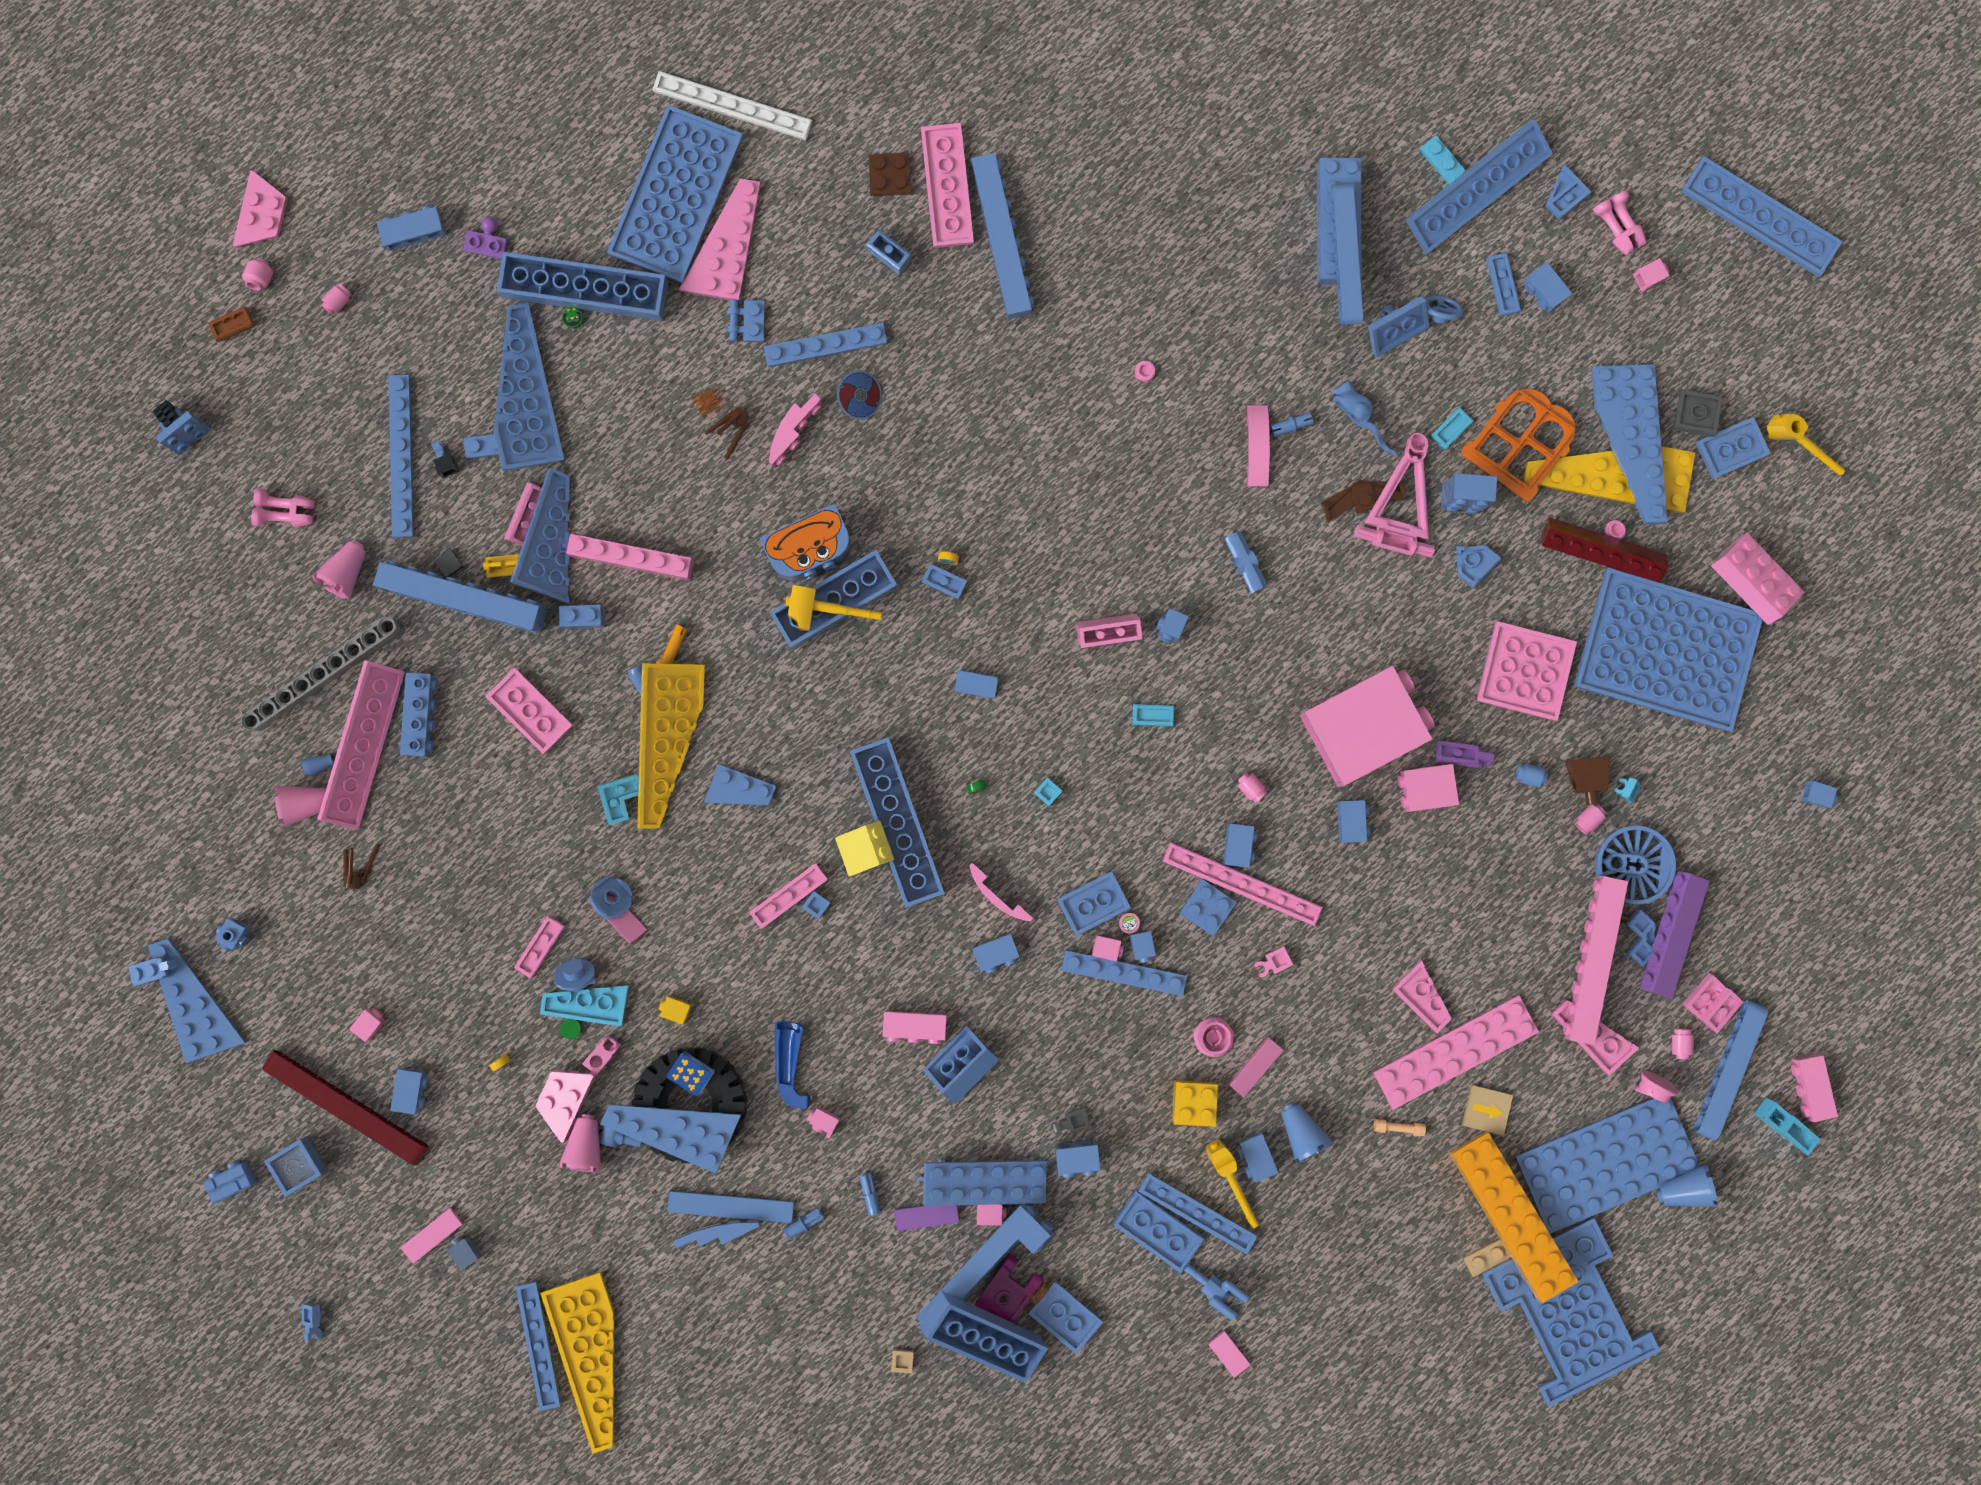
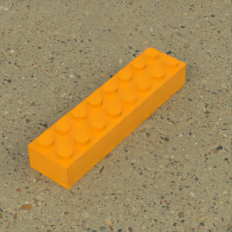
M1483 1132L1450 1151L1451 1158L1537 1301L1544 1303L1578 1283L1579 1281L1489 1132Z

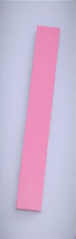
M1171 842L1163 858V862L1313 926L1316 925L1323 908Z

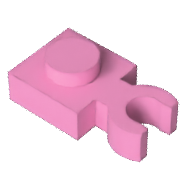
M1284 946L1266 954L1267 961H1257L1254 963V967L1259 965L1264 967V971L1258 974L1259 977L1266 976L1271 969L1276 974L1293 965Z

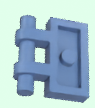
M730 300V308H728L730 326L727 329L729 341L737 342L738 334H743L744 342H764L765 301L744 300V308H738V300ZM738 316H744V326H738Z

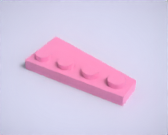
M1568 1000L1563 1001L1550 1013L1563 1028L1565 1023L1568 1022L1570 1015L1567 1012L1570 1002ZM1599 1022L1595 1046L1577 1042L1607 1076H1610L1639 1049V1047Z

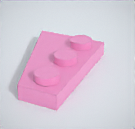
M1419 960L1392 990L1438 1034L1452 1018L1437 993L1422 960Z

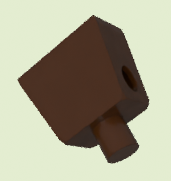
M1610 756L1565 761L1574 793L1585 792L1586 805L1599 803L1598 791L1608 790Z

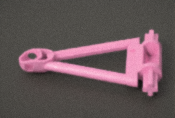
M1414 433L1408 438L1403 457L1364 524L1374 526L1376 529L1357 525L1354 537L1371 541L1373 546L1412 556L1415 553L1432 558L1435 546L1417 542V538L1429 541L1424 458L1428 449V440L1423 434ZM1410 463H1414L1418 527L1380 516Z

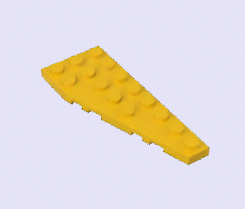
M1661 446L1666 510L1685 513L1695 453ZM1613 451L1561 457L1538 485L1635 504L1636 501L1631 489L1629 490L1627 479L1624 472L1621 471ZM1545 460L1526 463L1523 477L1524 483H1528Z
M642 663L637 828L653 829L660 828L670 794L675 787V780L680 773L690 745L689 741L693 730L695 731L699 713H701L703 708L705 665Z
M600 1271L540 1293L592 1454L614 1446V1308L602 1272Z

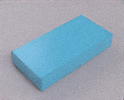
M1459 407L1430 437L1445 451L1474 420Z
M1133 704L1132 725L1173 727L1174 706Z

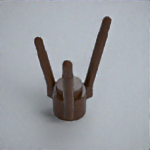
M737 407L734 411L732 410L727 416L705 431V434L708 435L725 423L717 431V434L720 435L731 424L735 428L740 426L725 455V459L729 458L743 431L749 425L746 422L749 416L740 407Z
M379 844L375 845L362 876H360L359 871H353L354 849H349V858L347 849L343 850V887L360 889V885L366 883V877L379 849Z

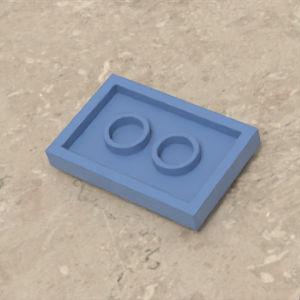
M1754 417L1718 432L1715 437L1708 436L1696 442L1712 480L1771 454Z
M1112 871L1057 899L1075 936L1131 908Z
M1056 1280L1052 1282L1028 1312L1031 1317L1076 1355L1103 1323L1101 1318Z

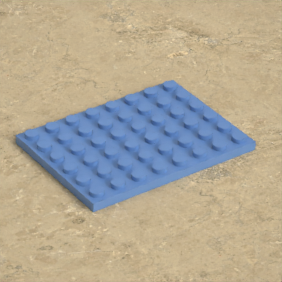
M1606 568L1574 687L1723 731L1733 732L1762 619L1755 611Z

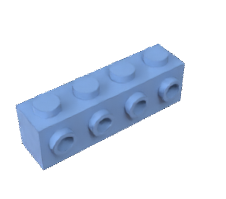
M406 673L400 755L430 757V753L433 752L434 742L431 741V732L435 731V721L432 718L433 712L437 708V702L434 700V691L438 689V680L435 679V675Z

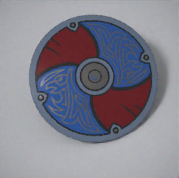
M863 370L847 373L841 379L837 388V401L843 413L852 419L863 420L877 412L882 400V391L877 379L872 374Z

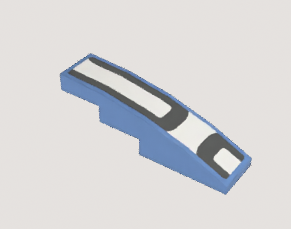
M745 1219L715 1223L680 1235L673 1242L676 1248H679L696 1239L700 1247L719 1238L723 1245L759 1227L761 1221Z

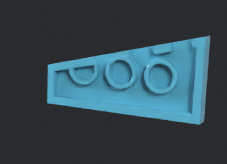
M629 985L583 989L577 992L544 993L540 1014L622 1027Z

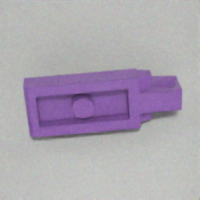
M1438 741L1436 743L1435 762L1482 768V766L1492 765L1494 753L1483 752V749L1476 745Z

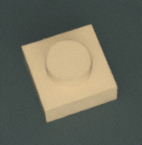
M893 1349L891 1372L912 1373L914 1350Z

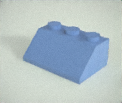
M966 1026L923 1071L942 1094L956 1104L999 1059Z

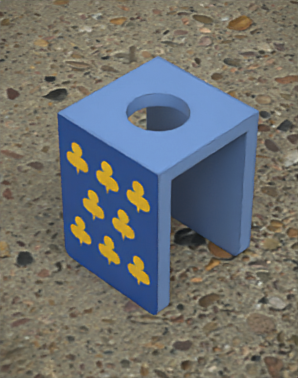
M684 1051L679 1055L666 1077L693 1095L698 1096L704 1090L715 1070Z

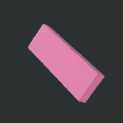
M547 915L514 968L532 979L566 926Z
M451 1207L400 1248L414 1264L464 1223Z

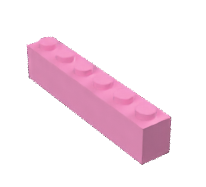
M570 534L566 551L567 555L574 558L688 581L691 580L694 560L689 557Z

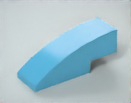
M1767 1097L1754 1113L1765 1124L1807 1156L1810 1155L1821 1140L1796 1117L1789 1114L1779 1104Z

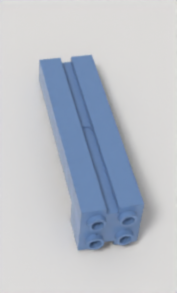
M1020 1205L941 1291L965 1301L1020 1241L1033 1254L1036 1251L1039 1252L1055 1235L1052 1231L1054 1227L1046 1219L1041 1220L1037 1216L1039 1212L1032 1205ZM940 1292L916 1316L920 1322H922Z

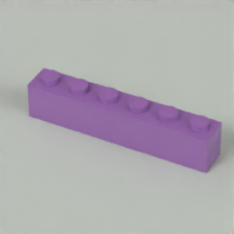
M1677 871L1663 917L1661 918L1659 930L1654 940L1652 952L1648 959L1645 974L1642 978L1641 990L1661 997L1673 998L1710 882L1709 880L1690 873Z

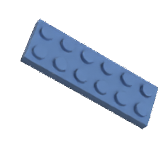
M1047 1161L924 1162L923 1205L1046 1203Z

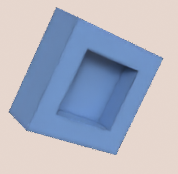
M813 891L802 908L819 920L831 902L816 891Z

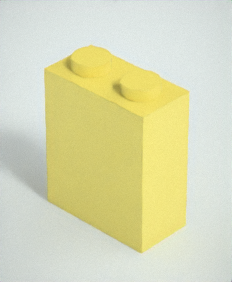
M881 821L865 825L835 838L848 876L894 860Z

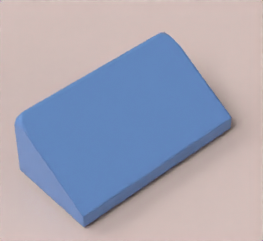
M958 670L954 692L995 699L998 677Z

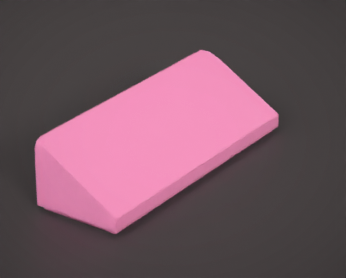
M527 482L504 539L521 546L523 545L542 489L541 487Z
M606 894L608 901L615 902L616 896L614 894L611 896ZM629 909L623 916L608 920L629 944L634 943L647 930Z
M1267 1037L1228 1085L1244 1098L1284 1050Z

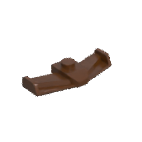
M1361 480L1354 482L1350 487L1323 501L1321 504L1326 521L1332 520L1353 507L1356 514L1372 510L1388 481L1367 482ZM1401 482L1397 485L1389 501L1406 500V494Z

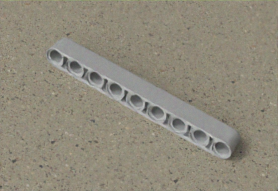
M389 617L380 619L247 711L241 718L242 726L251 731L264 729L395 638L401 631L400 623ZM392 622L393 629L391 632H387L386 625ZM375 634L376 641L370 644L369 637ZM358 646L359 653L353 656L352 649ZM338 658H341L342 664L340 667L337 668L335 666V661ZM323 669L325 671V676L323 679L320 680L318 677V673L320 670ZM307 681L308 688L302 691L301 685ZM287 693H290L291 700L286 703L284 697ZM270 705H273L274 711L269 715L267 709ZM255 716L257 723L252 727L250 721Z

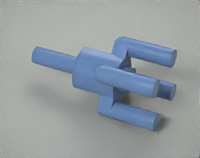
M1190 1264L1184 1269L1185 1272L1204 1285L1200 1291L1210 1298L1209 1304L1230 1320H1234L1238 1313L1224 1303L1229 1295H1233L1242 1303H1246L1250 1298L1248 1294L1229 1280L1221 1281L1213 1274L1208 1279Z

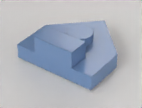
M1487 545L1456 546L1458 577L1472 589L1481 584L1502 559Z

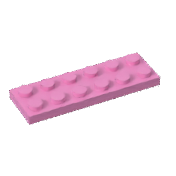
M961 123L921 127L933 248L974 244Z

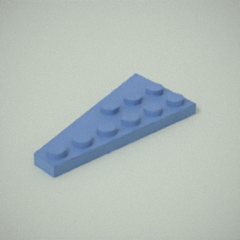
M165 939L148 945L152 959L164 956L165 961L177 960L178 967L168 970L169 976L159 979L186 1063L247 1043L245 1038L237 1031L233 1022L225 1015L223 1009L207 987L199 980L195 971L185 961L184 956L171 939Z
M609 1104L600 1125L716 1174L742 1114Z

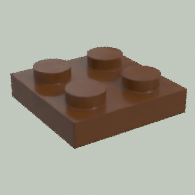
M909 153L869 154L871 196L911 195Z

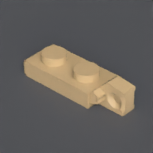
M1497 1239L1462 1258L1471 1276L1475 1277L1510 1259L1511 1256L1501 1239Z

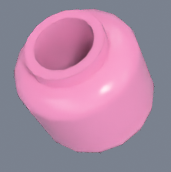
M263 259L249 260L243 271L242 278L247 287L259 291L268 287L273 276V270L269 263Z

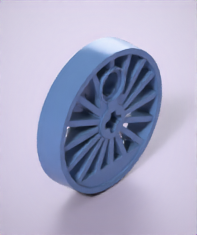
M1627 826L1612 832L1602 841L1595 856V872L1597 878L1598 876L1620 872L1615 879L1621 880L1624 877L1623 880L1629 882L1628 899L1625 898L1624 902L1629 904H1645L1658 899L1669 889L1676 872V859L1671 845L1660 833L1644 826ZM1629 830H1635L1633 848L1628 835ZM1642 831L1647 833V836L1639 849ZM1621 833L1623 836L1626 849L1616 838V836ZM1654 837L1658 843L1645 853L1650 841ZM1612 841L1621 853L1608 848L1609 842ZM1659 849V856L1647 859ZM1604 851L1609 853L1605 856L1604 859H1602ZM1614 857H1616L1619 861V864L1616 868H1614L1611 864V861ZM1658 861V865L1649 864L1651 862ZM1636 862L1639 863V867L1627 866V863ZM1602 863L1608 871L1602 872ZM1648 868L1657 869V874L1648 870ZM1647 875L1656 879V886L1652 883V881L1648 878ZM1643 881L1653 892V894L1648 897L1644 888ZM1636 883L1641 896L1639 900H1634Z

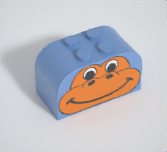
M835 504L759 538L774 570L781 578L791 582L801 581L805 578L809 581L818 576L817 573L825 570V572H829L837 567L836 564L842 562L851 550L850 536Z

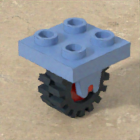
M167 400L153 410L155 417L159 420V425L163 429L155 438L159 443L178 455L186 452L190 445L203 438L206 432L210 430L205 422L189 411L184 413L179 408H175Z

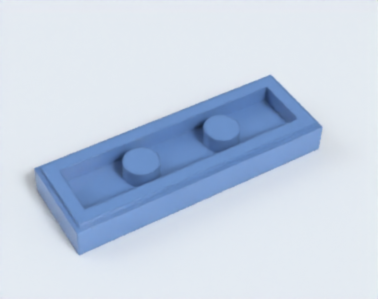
M1502 253L1487 257L1486 261L1500 317L1520 313V303L1508 254Z

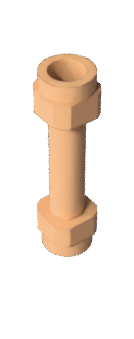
M1375 1119L1374 1132L1385 1133L1386 1131L1413 1133L1414 1136H1425L1426 1125L1415 1122L1413 1125L1389 1123L1384 1119Z

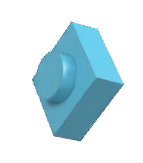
M1047 777L1034 794L1046 805L1050 806L1061 794L1062 790Z

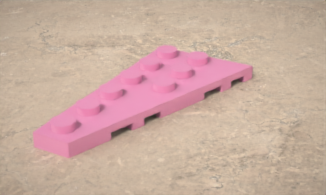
M740 178L679 288L680 292L726 300H738L740 302L761 186L759 181Z

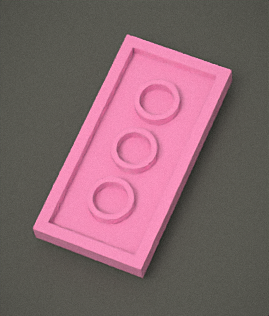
M515 667L485 696L544 755L574 726Z

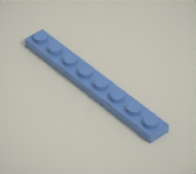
M388 375L392 537L407 538L414 537L411 376Z

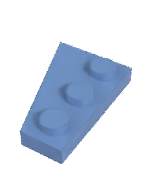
M718 764L704 803L770 805L777 786Z

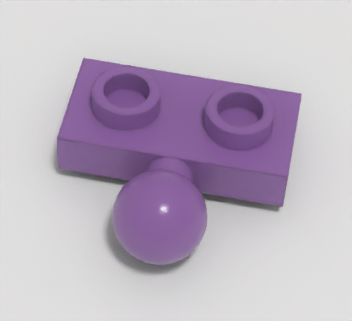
M486 217L482 220L481 226L484 234L467 230L463 251L502 259L503 252L507 250L508 239L492 236V233L498 228L495 218Z

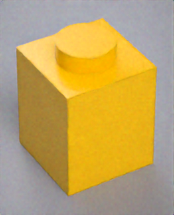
M667 996L660 1003V1017L684 1025L693 1004L673 996Z

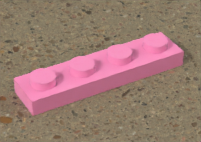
M815 863L749 913L758 926L763 929L826 882L828 878Z

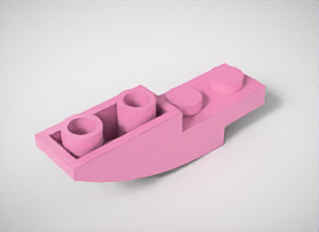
M816 394L802 408L794 404L780 423L773 439L769 456V463L773 468L776 465L781 466L787 459L785 455L790 450L794 451L801 443L799 441L801 437L796 431L798 429L800 431L803 430L808 424L807 419L811 415L815 416L821 410L822 400Z

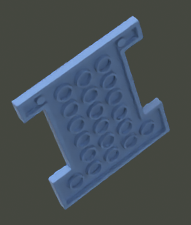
M1593 1217L1552 1237L1579 1282L1546 1302L1541 1303L1537 1301L1511 1257L1481 1273L1501 1312L1518 1303L1520 1304L1556 1376L1537 1386L1548 1407L1660 1352L1658 1344L1649 1330L1631 1339L1595 1265L1613 1257V1254Z

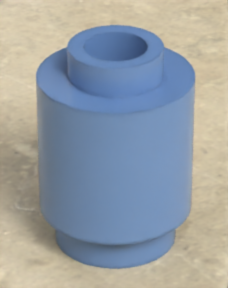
M1527 763L1524 765L1519 764L1515 779L1519 780V783L1540 788L1541 784L1545 785L1548 773H1545V768Z

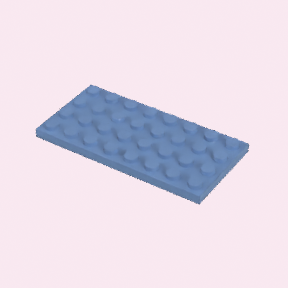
M667 105L607 254L647 271L663 274L666 278L682 284L689 272L743 140V133Z
M1652 1097L1514 1156L1539 1216L1550 1234L1660 1188L1659 1185L1700 1167L1671 1098L1668 1103H1664Z

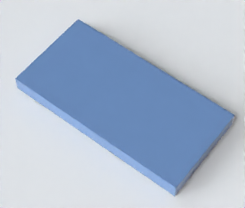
M1137 1190L1113 1223V1226L1180 1273L1183 1272L1205 1240L1204 1237Z

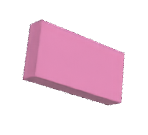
M1224 1330L1208 1342V1345L1234 1378L1250 1366L1248 1360Z

